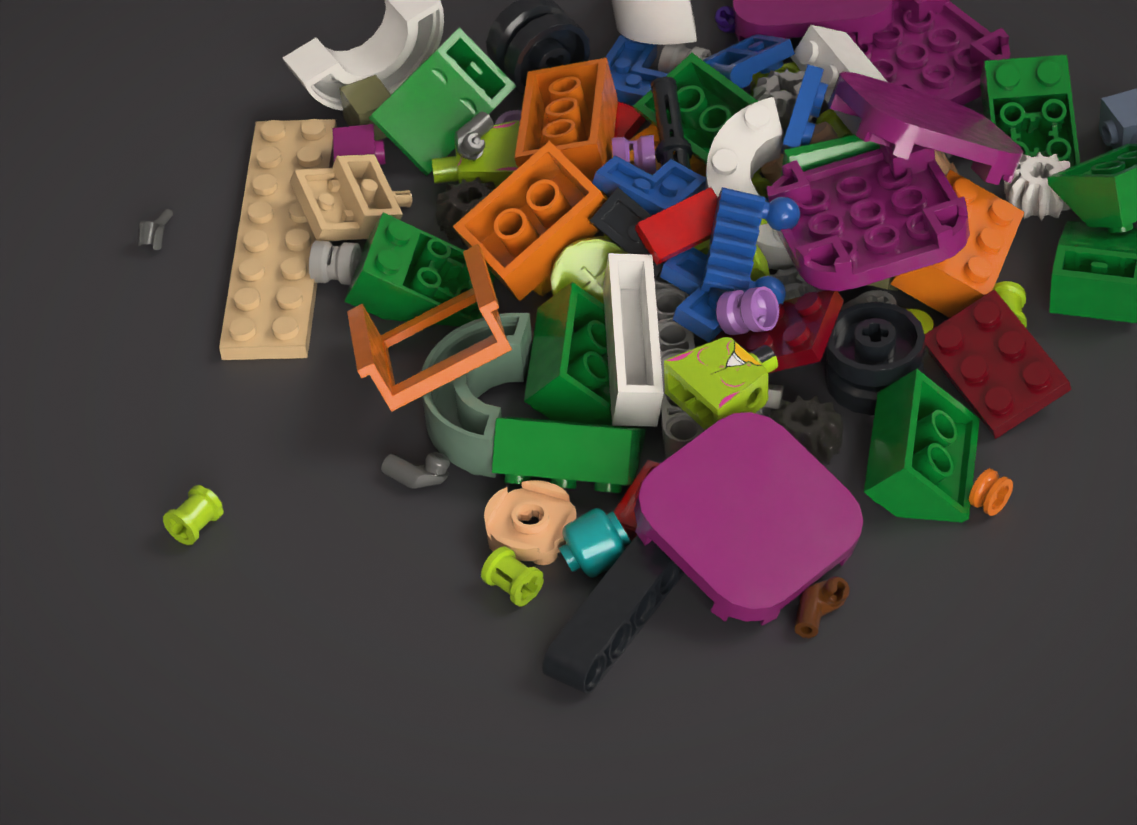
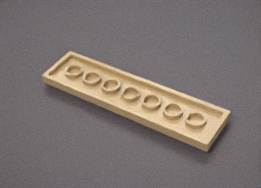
M336 119L256 121L219 345L221 360L308 358L317 283L314 279L310 278L309 256L312 244L317 240L290 180L294 170L333 167V128H337Z

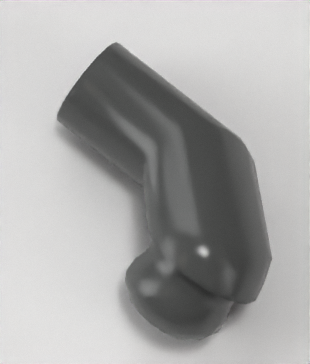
M479 112L455 132L454 139L457 152L462 158L476 160L482 156L485 141L484 139L481 140V137L494 126L492 118L487 113Z
M434 452L426 456L425 464L414 465L395 454H390L383 461L381 471L399 483L415 489L442 484L449 476L447 469L449 468L450 460L446 455Z

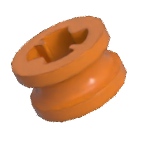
M989 468L975 481L969 495V502L977 508L983 506L986 514L994 516L1008 502L1013 490V482L1008 477L1003 476L999 478L998 472Z

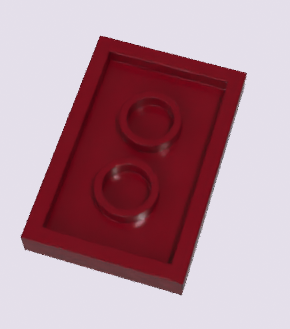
M995 289L925 334L926 351L995 439L1072 390L1066 376Z
M838 291L808 292L800 297L784 300L783 304H779V318L772 330L761 332L750 330L746 334L728 335L722 330L715 340L723 337L732 338L748 353L762 345L769 346L778 360V368L770 373L820 362L844 300Z

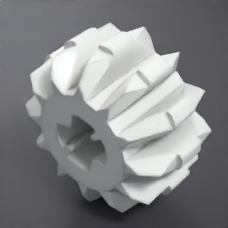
M1038 152L1036 157L1023 154L1012 182L1004 181L1006 200L1024 211V219L1032 215L1038 216L1041 221L1046 215L1059 218L1061 211L1070 210V207L1048 185L1047 177L1070 168V162L1058 161L1057 154L1049 157L1042 156L1040 152Z

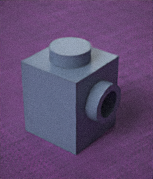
M1137 88L1101 98L1099 131L1103 142L1107 146H1111L1113 150L1126 144H1137Z

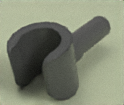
M166 208L154 221L140 222L137 246L151 244L153 245V250H160L162 248L165 224L173 216L171 209Z

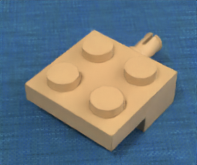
M375 154L337 156L332 168L294 170L290 180L317 241L368 239L383 212L401 220L403 213L400 207L409 208L412 205L410 190H391Z

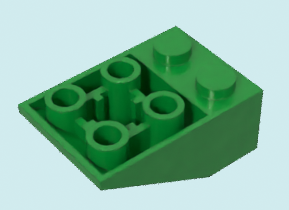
M459 27L368 118L427 176L433 170L432 159L447 157L455 149V132L479 112H485L489 115L516 85Z
M1067 55L984 61L980 77L984 116L1017 143L1024 151V155L1036 157L1038 152H1040L1042 156L1049 157L1057 154L1058 161H1069L1070 167L1080 164Z
M383 212L364 245L344 302L355 307L363 304L368 313L381 319L407 322L473 288L463 254L465 250ZM488 269L493 285L495 275ZM476 302L435 324L460 327L482 318L483 315Z
M1067 220L1057 246L1052 271L1049 313L1137 323V228L1121 233H1108L1107 227H1088L1084 222Z

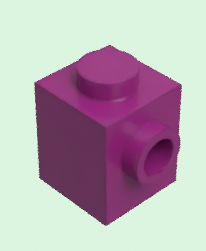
M373 124L333 128L334 162L337 156L375 154L379 165L386 164L384 141L375 139Z

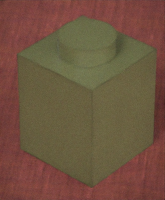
M377 75L340 87L343 116L349 126L373 124L375 139L381 140L386 138L387 136L368 118L391 95Z

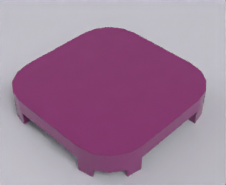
M732 0L735 35L739 42L755 34L780 38L803 37L810 25H815L846 33L856 32L859 46L873 43L874 33L885 28L893 29L894 24L893 0Z
M893 0V29L885 28L874 33L873 43L858 46L856 32L847 33L887 82L937 96L962 106L982 96L980 77L984 61L1010 59L1009 36L1002 28L992 33L951 3L950 0Z
M852 72L840 73L828 103L829 109L862 119L856 136L861 140L888 146L893 150L892 155L906 160L909 159L914 144L972 160L971 169L987 183L999 185L1001 179L1011 183L1024 153L1022 148L992 121L970 108L869 76Z
M880 144V149L804 172L797 160L782 166L783 175L772 186H766L768 199L771 202L777 197H788L793 199L799 206L800 219L798 224L791 230L790 228L781 229L777 233L799 275L807 284L821 290L830 291L854 289L940 263L955 256L966 246L970 230L965 197L958 198L935 160L934 149L914 144L910 157L906 160L892 155L893 150L890 147Z
M752 412L734 413L720 419L655 467L642 481L634 508L637 522L635 532L643 544L646 546L653 541L714 602L711 609L713 614L725 622L728 617H732L746 622L760 621L762 626L777 619L780 610L837 564L843 566L852 555L863 526L860 505L851 492L783 426L767 416Z

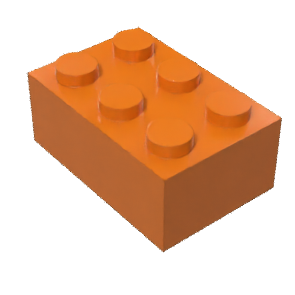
M548 141L453 227L469 248L479 244L483 251L487 268L521 301L551 274L555 259L566 246L580 238L593 237L599 232L589 220L607 200L601 191Z
M949 170L945 175L958 198L965 197L970 235L966 246L955 256L940 263L894 276L891 285L951 318L993 290L1024 211L978 186L969 179Z

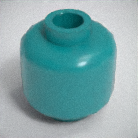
M595 508L563 527L562 535L566 544L559 547V550L572 572L581 568L586 576L595 578L613 566L631 541L613 511L606 514L602 509Z

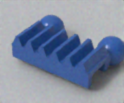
M722 187L718 196L701 290L709 292L710 287L727 291L742 290L746 292L749 288L765 286L775 294L778 305L780 303L783 304L786 297V289L778 278L763 276L756 281H752L750 274L754 264L753 258L757 248L756 242L760 232L761 220L766 219L769 226L776 231L788 228L791 230L798 224L800 219V209L797 203L788 197H777L771 202H767L763 196Z

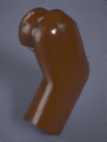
M834 576L805 589L800 597L795 623V632L799 636L804 638L815 637L819 631L821 617L844 605L845 599L850 594V587L846 580Z

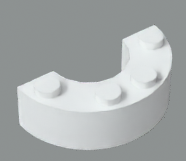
M385 0L386 11L383 22L376 33L364 44L348 51H333L324 47L316 37L282 58L307 91L318 102L332 109L343 111L340 87L373 75H377L389 93L392 94L439 47L444 28V12L441 0Z
M611 0L617 30L621 35L630 40L658 45L697 42L691 0Z
M774 97L752 103L734 114L722 126L714 138L707 159L705 189L712 187L717 197L722 187L760 196L751 181L754 173L765 163L781 157L783 132ZM768 223L760 225L756 245L759 246L768 262V268L786 270L792 265L795 266L777 231L771 228Z

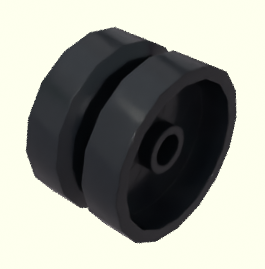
M517 0L498 15L490 27L486 41L487 56L516 85L515 88L523 96L529 71L588 61L590 55L589 38L583 29L573 19L569 18L554 0Z
M876 301L855 304L840 311L825 348L827 356L825 373L829 394L839 405L855 413L875 415L878 392L915 369L924 374L925 334L921 322L904 308L895 304Z

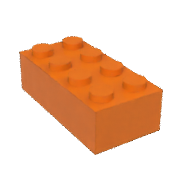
M607 58L528 72L514 156L517 168L548 141L566 156L591 182H593L596 171L612 159V138H614L618 97Z

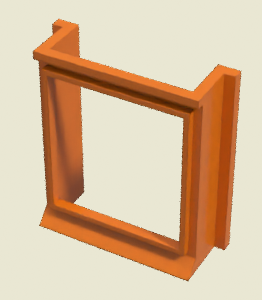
M479 244L463 251L473 288L380 335L363 304L347 311L357 372L361 379L368 375L371 376L391 412L512 350L502 326L498 312L499 305L483 251ZM477 302L479 310L493 335L395 385L388 347Z

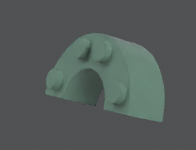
M530 313L499 314L505 335L512 348L511 351L422 396L426 427L433 445L439 453L446 455L451 463L468 471L470 474L496 478L497 473H492L496 418H502L501 407L485 404L478 397L492 387L507 382L525 381L533 343ZM484 317L464 324L446 335L432 349L426 358L422 371L493 335Z

